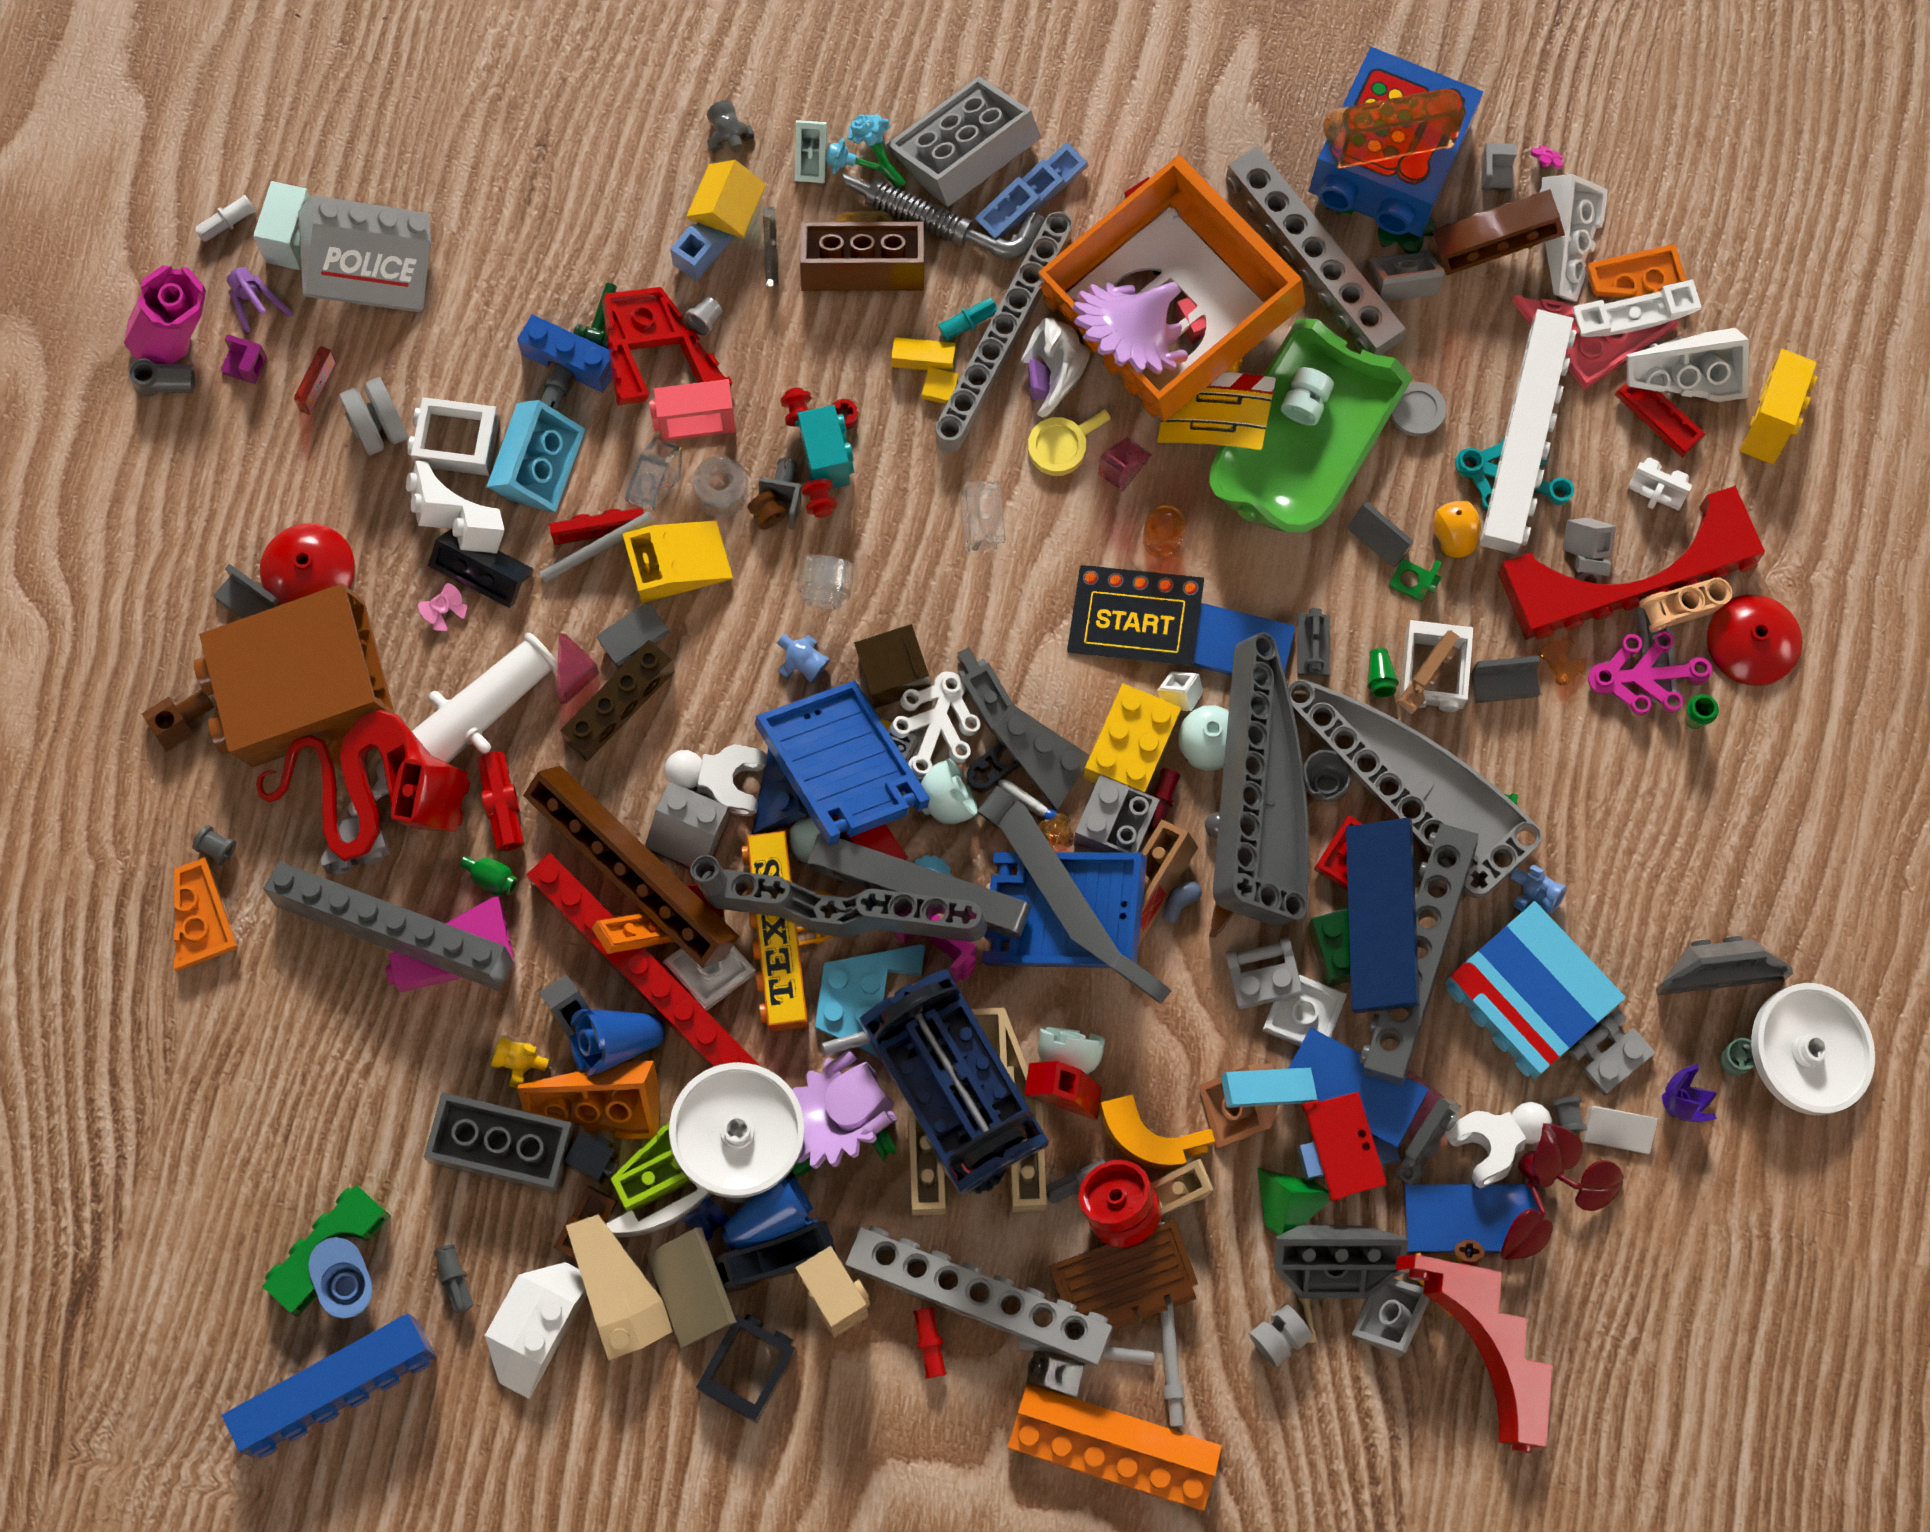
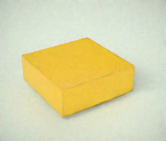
M929 367L921 394L922 399L947 404L957 386L959 373Z

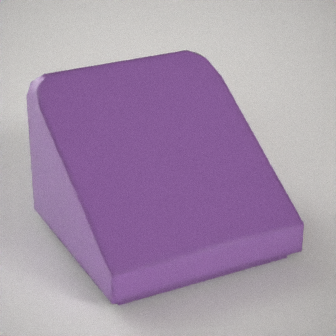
M1030 359L1028 363L1030 396L1032 400L1046 399L1050 390L1051 372L1047 366L1035 359Z

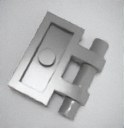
M1619 1010L1610 1017L1605 1016L1598 1022L1599 1026L1589 1035L1585 1034L1577 1041V1045L1569 1050V1054L1576 1061L1584 1055L1590 1059L1591 1063L1582 1071L1603 1095H1606L1656 1053L1635 1028H1632L1625 1035L1620 1032L1618 1027L1626 1021V1017ZM1608 1037L1613 1045L1601 1053L1596 1045Z

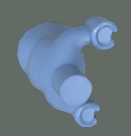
M783 634L777 642L786 651L785 662L781 665L778 672L787 679L797 669L804 674L810 683H813L825 670L831 659L814 649L818 642L810 635H807L804 639L793 641L786 634Z
M1536 865L1530 867V873L1516 868L1511 879L1523 885V895L1515 899L1516 903L1513 904V907L1523 912L1533 901H1536L1542 905L1545 911L1552 914L1564 899L1567 886L1551 880L1545 875L1544 870Z

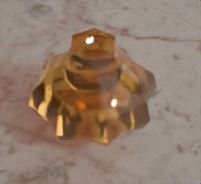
M1057 813L1054 818L1043 820L1038 825L1052 848L1054 844L1065 847L1073 845L1074 834L1069 826L1071 819L1062 813Z

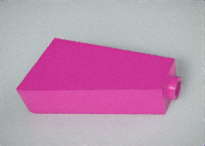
M499 896L490 898L445 923L505 946L514 961L513 966H516L504 908ZM395 951L389 954L391 965L385 966L389 984H395L400 993L463 978Z

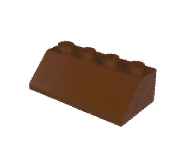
M801 222V291L924 290V222Z

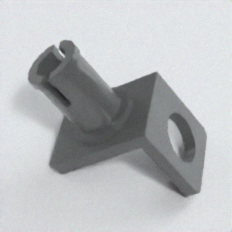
M786 457L778 459L774 479L760 477L759 495L767 491H774L778 501L791 503L789 529L794 530L801 504V484L792 483L798 464L795 460L789 458L786 469Z

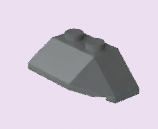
M1733 936L1723 939V943L1711 944L1710 940H1699L1692 942L1691 946L1682 953L1656 988L1657 995L1785 981L1793 974V969L1754 939L1743 940L1742 936Z
M1299 1225L1276 1237L1273 1269L1301 1299H1366L1385 1286L1395 1276L1398 1277L1404 1273L1396 1270L1397 1257L1407 1256L1408 1239L1362 1225Z

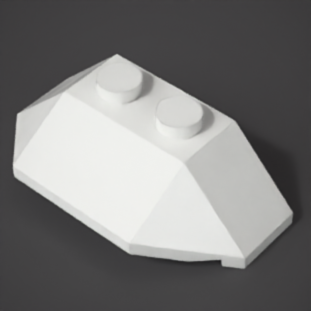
M564 1262L519 1274L485 1334L499 1383L528 1399L532 1396L587 1295L578 1268Z

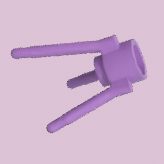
M246 267L237 268L227 276V283L231 287L228 294L234 301L245 333H249L250 328L240 298L243 300L250 299L261 314H265L266 310L256 296L258 289L287 316H292V312L261 282L258 276H252Z

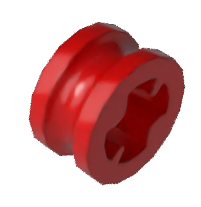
M838 399L832 405H835L837 414L841 413V409H848L849 415H847V420L844 421L846 430L851 429L858 420L857 406L849 399Z

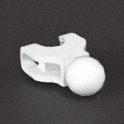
M736 744L724 748L716 755L703 754V760L694 752L680 750L673 753L666 760L664 775L668 782L675 783L686 789H692L697 786V792L707 794L712 800L728 806L730 814L753 816L758 810L757 799L753 795L739 791L733 784V779L741 771L758 772L762 770L767 763L768 757L762 750Z
M1527 1102L1520 1104L1513 1110L1512 1114L1507 1112L1502 1115H1493L1484 1111L1471 1112L1457 1120L1454 1127L1445 1132V1136L1453 1146L1458 1147L1473 1142L1480 1144L1487 1150L1488 1157L1475 1167L1472 1175V1180L1476 1187L1483 1188L1505 1178L1511 1170L1515 1154L1524 1150L1525 1143H1539L1543 1124H1552V1119L1549 1111L1541 1104Z

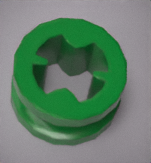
M883 1128L876 1135V1141L872 1143L882 1161L887 1159L888 1154L892 1153L895 1155L898 1153L890 1136Z

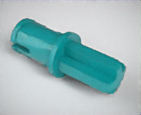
M987 298L967 310L965 308L960 309V313L937 325L943 338L948 342L969 329L973 331L975 325L994 316L998 308L993 299Z

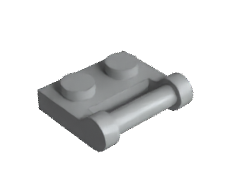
M1290 937L1280 939L1279 943L1236 953V950L1226 952L1240 1010L1304 995ZM1284 955L1285 963L1241 973L1240 965Z

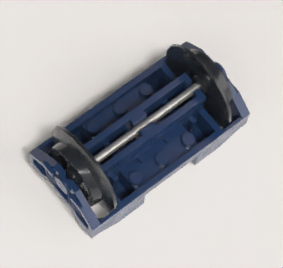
M947 969L930 974L917 981L913 986L912 984L904 986L895 992V996L878 1003L859 1018L860 1025L892 1082H895L923 1129L927 1143L960 1197L993 1175L1048 1146L1049 1141ZM954 1085L955 1089L951 1091L950 1087ZM964 1164L968 1170L974 1171L964 1176L953 1169L952 1166Z

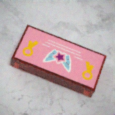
M322 346L318 348L294 396L299 411L308 415L311 414L336 363L331 350Z

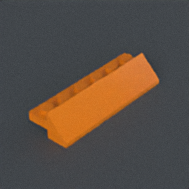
M1027 1383L1007 1449L1168 1502L1172 1501L1205 1511L1213 1479L1216 1475L1222 1445Z

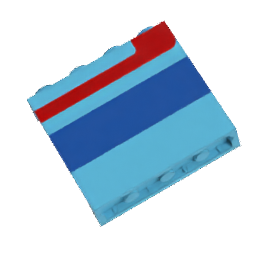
M1536 901L1529 905L1453 972L1445 982L1448 986L1447 991L1456 1002H1463L1471 1011L1469 1015L1472 1020L1482 1028L1485 1026L1492 1033V1040L1496 1046L1503 1052L1508 1051L1516 1059V1067L1525 1076L1530 1075L1534 1080L1626 998Z

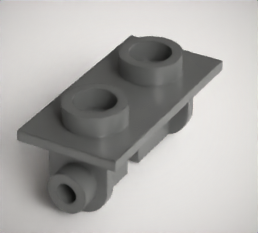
M1320 608L1309 609V614H1298L1297 675L1329 676L1330 615L1322 614V609Z

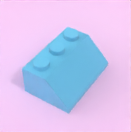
M540 400L517 403L486 487L510 501L555 513L586 429Z

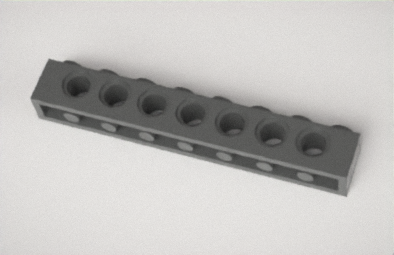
M1440 823L1437 833L1431 832L1426 850L1431 852L1428 863H1421L1417 881L1422 883L1419 892H1415L1417 947H1422L1428 952L1425 957L1418 959L1420 1006L1403 1008L1409 1013L1403 1020H1396L1391 1017L1390 1013L1394 1009L1382 1010L1380 1015L1374 1014L1369 1032L1374 1034L1371 1045H1364L1359 1062L1364 1064V1075L1402 1087L1404 1085L1478 846V833ZM1444 857H1449L1456 863L1450 868H1444L1438 864V861ZM1434 887H1441L1446 891V894L1441 898H1434L1428 892ZM1431 917L1437 921V924L1432 928H1424L1419 924V921L1422 918ZM1386 1039H1394L1399 1043L1398 1048L1394 1051H1386L1380 1045Z

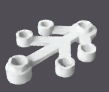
M954 672L939 674L934 681V685L920 691L914 689L906 690L900 699L901 706L905 710L914 711L921 703L938 698L935 708L910 718L898 716L890 726L891 733L895 737L904 738L909 732L928 725L918 755L913 756L908 762L920 784L924 775L933 767L930 758L940 731L950 749L949 756L954 762L963 763L971 753L970 746L966 742L960 741L947 715L950 705L960 721L959 730L962 734L972 736L980 728V720L977 716L969 713L962 699L965 686L961 681V677ZM947 682L952 684L955 689L951 690L947 688L945 683ZM906 697H913L916 703H909ZM965 722H971L974 725V729L968 728ZM897 723L903 724V725L905 726L906 730H905V731L899 730V729L897 728L896 724H897ZM955 749H962L965 755H958ZM916 763L922 764L925 770H919L916 767Z

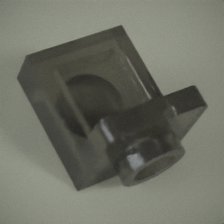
M1035 1351L1028 1364L1026 1383L1076 1397L1085 1363L1053 1352Z

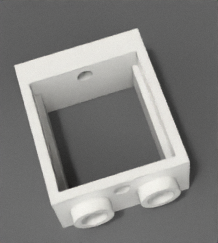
M422 397L420 408H416L414 411L413 424L416 426L415 436H410L408 455H411L414 464L416 460L428 461L431 469L489 476L500 422L497 408L495 406ZM431 414L481 421L475 454L466 455L424 449Z
M1410 620L1405 631L1400 697L1412 680L1415 643L1436 646L1441 637L1448 630H1452L1460 636L1454 644L1459 649L1456 694L1424 690L1425 701L1419 708H1424L1427 705L1438 706L1440 710L1446 712H1455L1458 709H1463L1468 700L1473 627Z

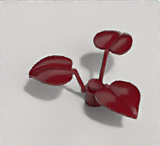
M1544 1123L1536 1150L1525 1153L1518 1163L1519 1171L1529 1179L1526 1186L1531 1190L1538 1207V1212L1534 1209H1527L1516 1217L1507 1232L1500 1257L1505 1260L1531 1257L1539 1253L1549 1242L1553 1225L1551 1221L1544 1218L1546 1210L1537 1187H1550L1557 1178L1570 1187L1579 1190L1575 1197V1204L1585 1211H1596L1611 1203L1619 1193L1624 1179L1620 1168L1612 1161L1600 1160L1594 1162L1584 1171L1581 1183L1567 1178L1563 1175L1564 1170L1573 1168L1580 1161L1583 1144L1570 1130L1558 1125Z

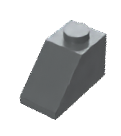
M566 974L540 991L539 994L570 1039L571 1035H575L576 1025L570 1026L574 1013L581 1009L590 1008Z

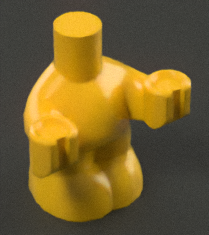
M500 1035L490 1066L512 1069L508 1086L517 1089L518 1085L524 1082L523 1075L531 1068L545 1072L549 1059L538 1056L536 1054V1047L530 1043L513 1041L504 1035Z

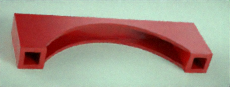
M1736 486L1706 495L1700 505L1702 517L1691 546L1671 566L1643 580L1623 584H1597L1581 581L1548 568L1537 561L1532 552L1503 561L1499 568L1498 576L1525 640L1533 637L1541 640L1554 634V630L1563 627L1566 630H1571L1581 626L1584 623L1583 621L1591 618L1602 620L1612 615L1613 611L1624 608L1625 611L1635 609L1640 606L1639 602L1641 599L1659 592L1672 591L1713 578L1724 579L1729 576L1730 572L1739 569L1740 572H1747L1756 568L1765 550Z

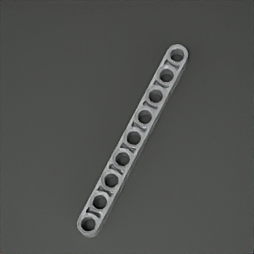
M1060 211L1053 212L1045 219L936 424V444L941 450L955 452L963 445L1043 294L1039 288L1041 281L1038 271L1064 251L1071 240L1072 220L1066 213ZM1061 228L1064 232L1054 233L1052 229ZM1048 253L1051 257L1044 259L1039 257L1038 254ZM1032 277L1037 279L1038 282L1030 284L1025 279ZM1014 303H1022L1023 305H1025V307L1021 309L1013 308L1011 305ZM1000 328H1008L1012 332L1009 334H1000L997 330H999ZM988 353L996 354L998 358L994 360H988L984 357V355ZM978 378L983 380L984 384L976 386L971 384L970 381ZM960 404H966L971 409L959 411L956 407ZM946 430H953L957 435L945 437L942 433Z

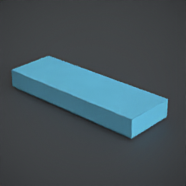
M1311 1068L1225 1072L1220 1075L1227 1108L1300 1104L1318 1100Z

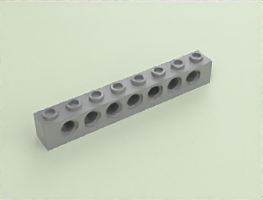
M1256 146L1230 163L1225 178L1229 190L1241 197L1244 201L1245 209L1252 217L1256 216L1261 222L1267 237L1274 239L1278 243L1284 258L1288 262H1293L1299 269V275L1307 285L1311 284L1316 290L1321 304L1326 308L1329 307L1336 315L1339 326L1344 331L1348 330L1354 337L1359 351L1366 350L1376 355H1382L1400 343L1406 328L1260 148ZM1260 184L1263 188L1255 189L1251 185ZM1276 206L1279 207L1282 211L1275 212L1272 211L1269 207ZM1296 229L1300 232V234L1294 235L1289 233L1287 230ZM1306 252H1315L1318 254V257H1310ZM1324 275H1334L1337 280H1328ZM1350 297L1353 298L1356 302L1347 303L1343 300V298ZM1369 320L1374 323V326H1365L1361 321Z
M870 1226V1229L867 1230L860 1227L845 1264L848 1270L1095 1368L1099 1367L1113 1331L1112 1325L1107 1324L1108 1318L1094 1312H1089L1088 1316L1076 1312L1077 1306L1058 1299L1057 1303L1045 1300V1294L1034 1288L1026 1287V1290L1022 1291L1012 1287L1014 1282L1006 1277L995 1274L994 1279L981 1274V1268L964 1262L961 1267L951 1263V1257L942 1252L933 1250L931 1254L919 1250L920 1245L909 1239L901 1238L900 1242L888 1238L889 1232L881 1228ZM884 1250H892L896 1253L895 1260L890 1265L878 1263V1256ZM922 1262L926 1264L927 1270L922 1277L914 1278L909 1275V1268L913 1263ZM953 1274L958 1278V1284L954 1289L944 1290L940 1287V1280L944 1275ZM983 1286L990 1291L988 1299L980 1303L971 1299L973 1289ZM1008 1299H1016L1021 1303V1309L1014 1315H1008L1002 1310L1003 1303ZM1040 1311H1047L1052 1315L1053 1320L1047 1327H1038L1033 1322L1034 1316ZM1077 1323L1084 1328V1334L1080 1339L1071 1340L1065 1335V1330L1070 1324Z

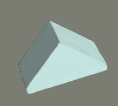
M796 120L794 181L825 183L826 154L828 149L827 122Z

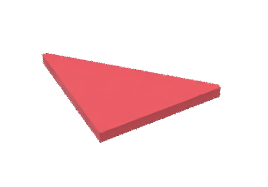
M1516 295L1512 299L1513 304L1530 324H1532L1537 309L1574 318L1571 329L1576 330V336L1572 348H1567L1565 357L1570 358L1568 371L1584 390L1626 363V355L1647 349L1651 344L1675 330L1679 325L1677 320L1629 333L1600 337H1581L1572 310L1573 305L1542 298L1541 300L1523 298V295Z

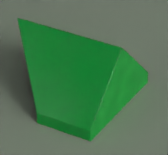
M1257 1168L1264 1222L1266 1227L1277 1236L1299 1225H1304L1330 1201L1329 1191L1313 1180L1305 1182L1304 1178Z

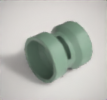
M1735 1039L1721 1051L1719 1062L1724 1072L1731 1076H1742L1755 1067L1750 1039Z

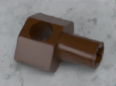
M201 689L177 705L174 704L170 697H167L143 712L142 715L166 752H169L194 736L195 734L188 724L215 708L208 695ZM174 719V723L170 728L161 729V725L165 720Z

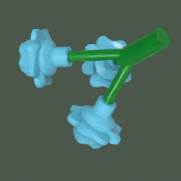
M860 114L851 121L849 127L850 133L847 138L856 144L864 141L867 146L872 148L880 164L859 159L857 155L849 153L848 148L845 146V138H842L838 143H831L827 149L826 164L832 166V174L836 175L840 168H843L845 165L854 167L857 164L881 171L896 189L903 186L906 181L888 162L883 148L884 139L882 135L891 128L889 119H882L878 114Z

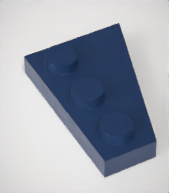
M769 748L758 797V810L755 813L753 823V835L772 833L808 816L806 808Z

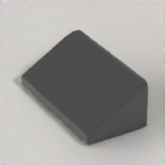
M1366 501L1348 526L1350 532L1392 567L1399 564L1409 553L1413 544V540Z
M645 603L597 635V640L607 656L618 667L628 661L648 640L656 643L668 635L670 631L650 603Z

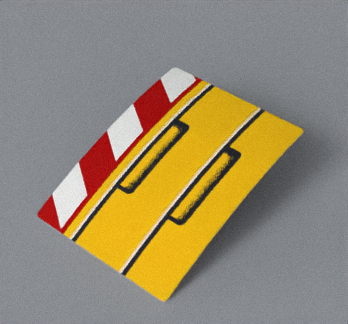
M1224 372L1165 423L1161 420L1157 442L1211 444L1261 450L1276 379L1260 375Z

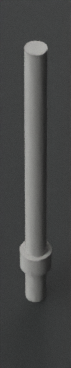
M1169 1295L1164 1297L1168 1310L1160 1312L1166 1385L1163 1386L1164 1400H1168L1170 1427H1182L1184 1425L1181 1399L1185 1398L1184 1386L1180 1384L1173 1302Z

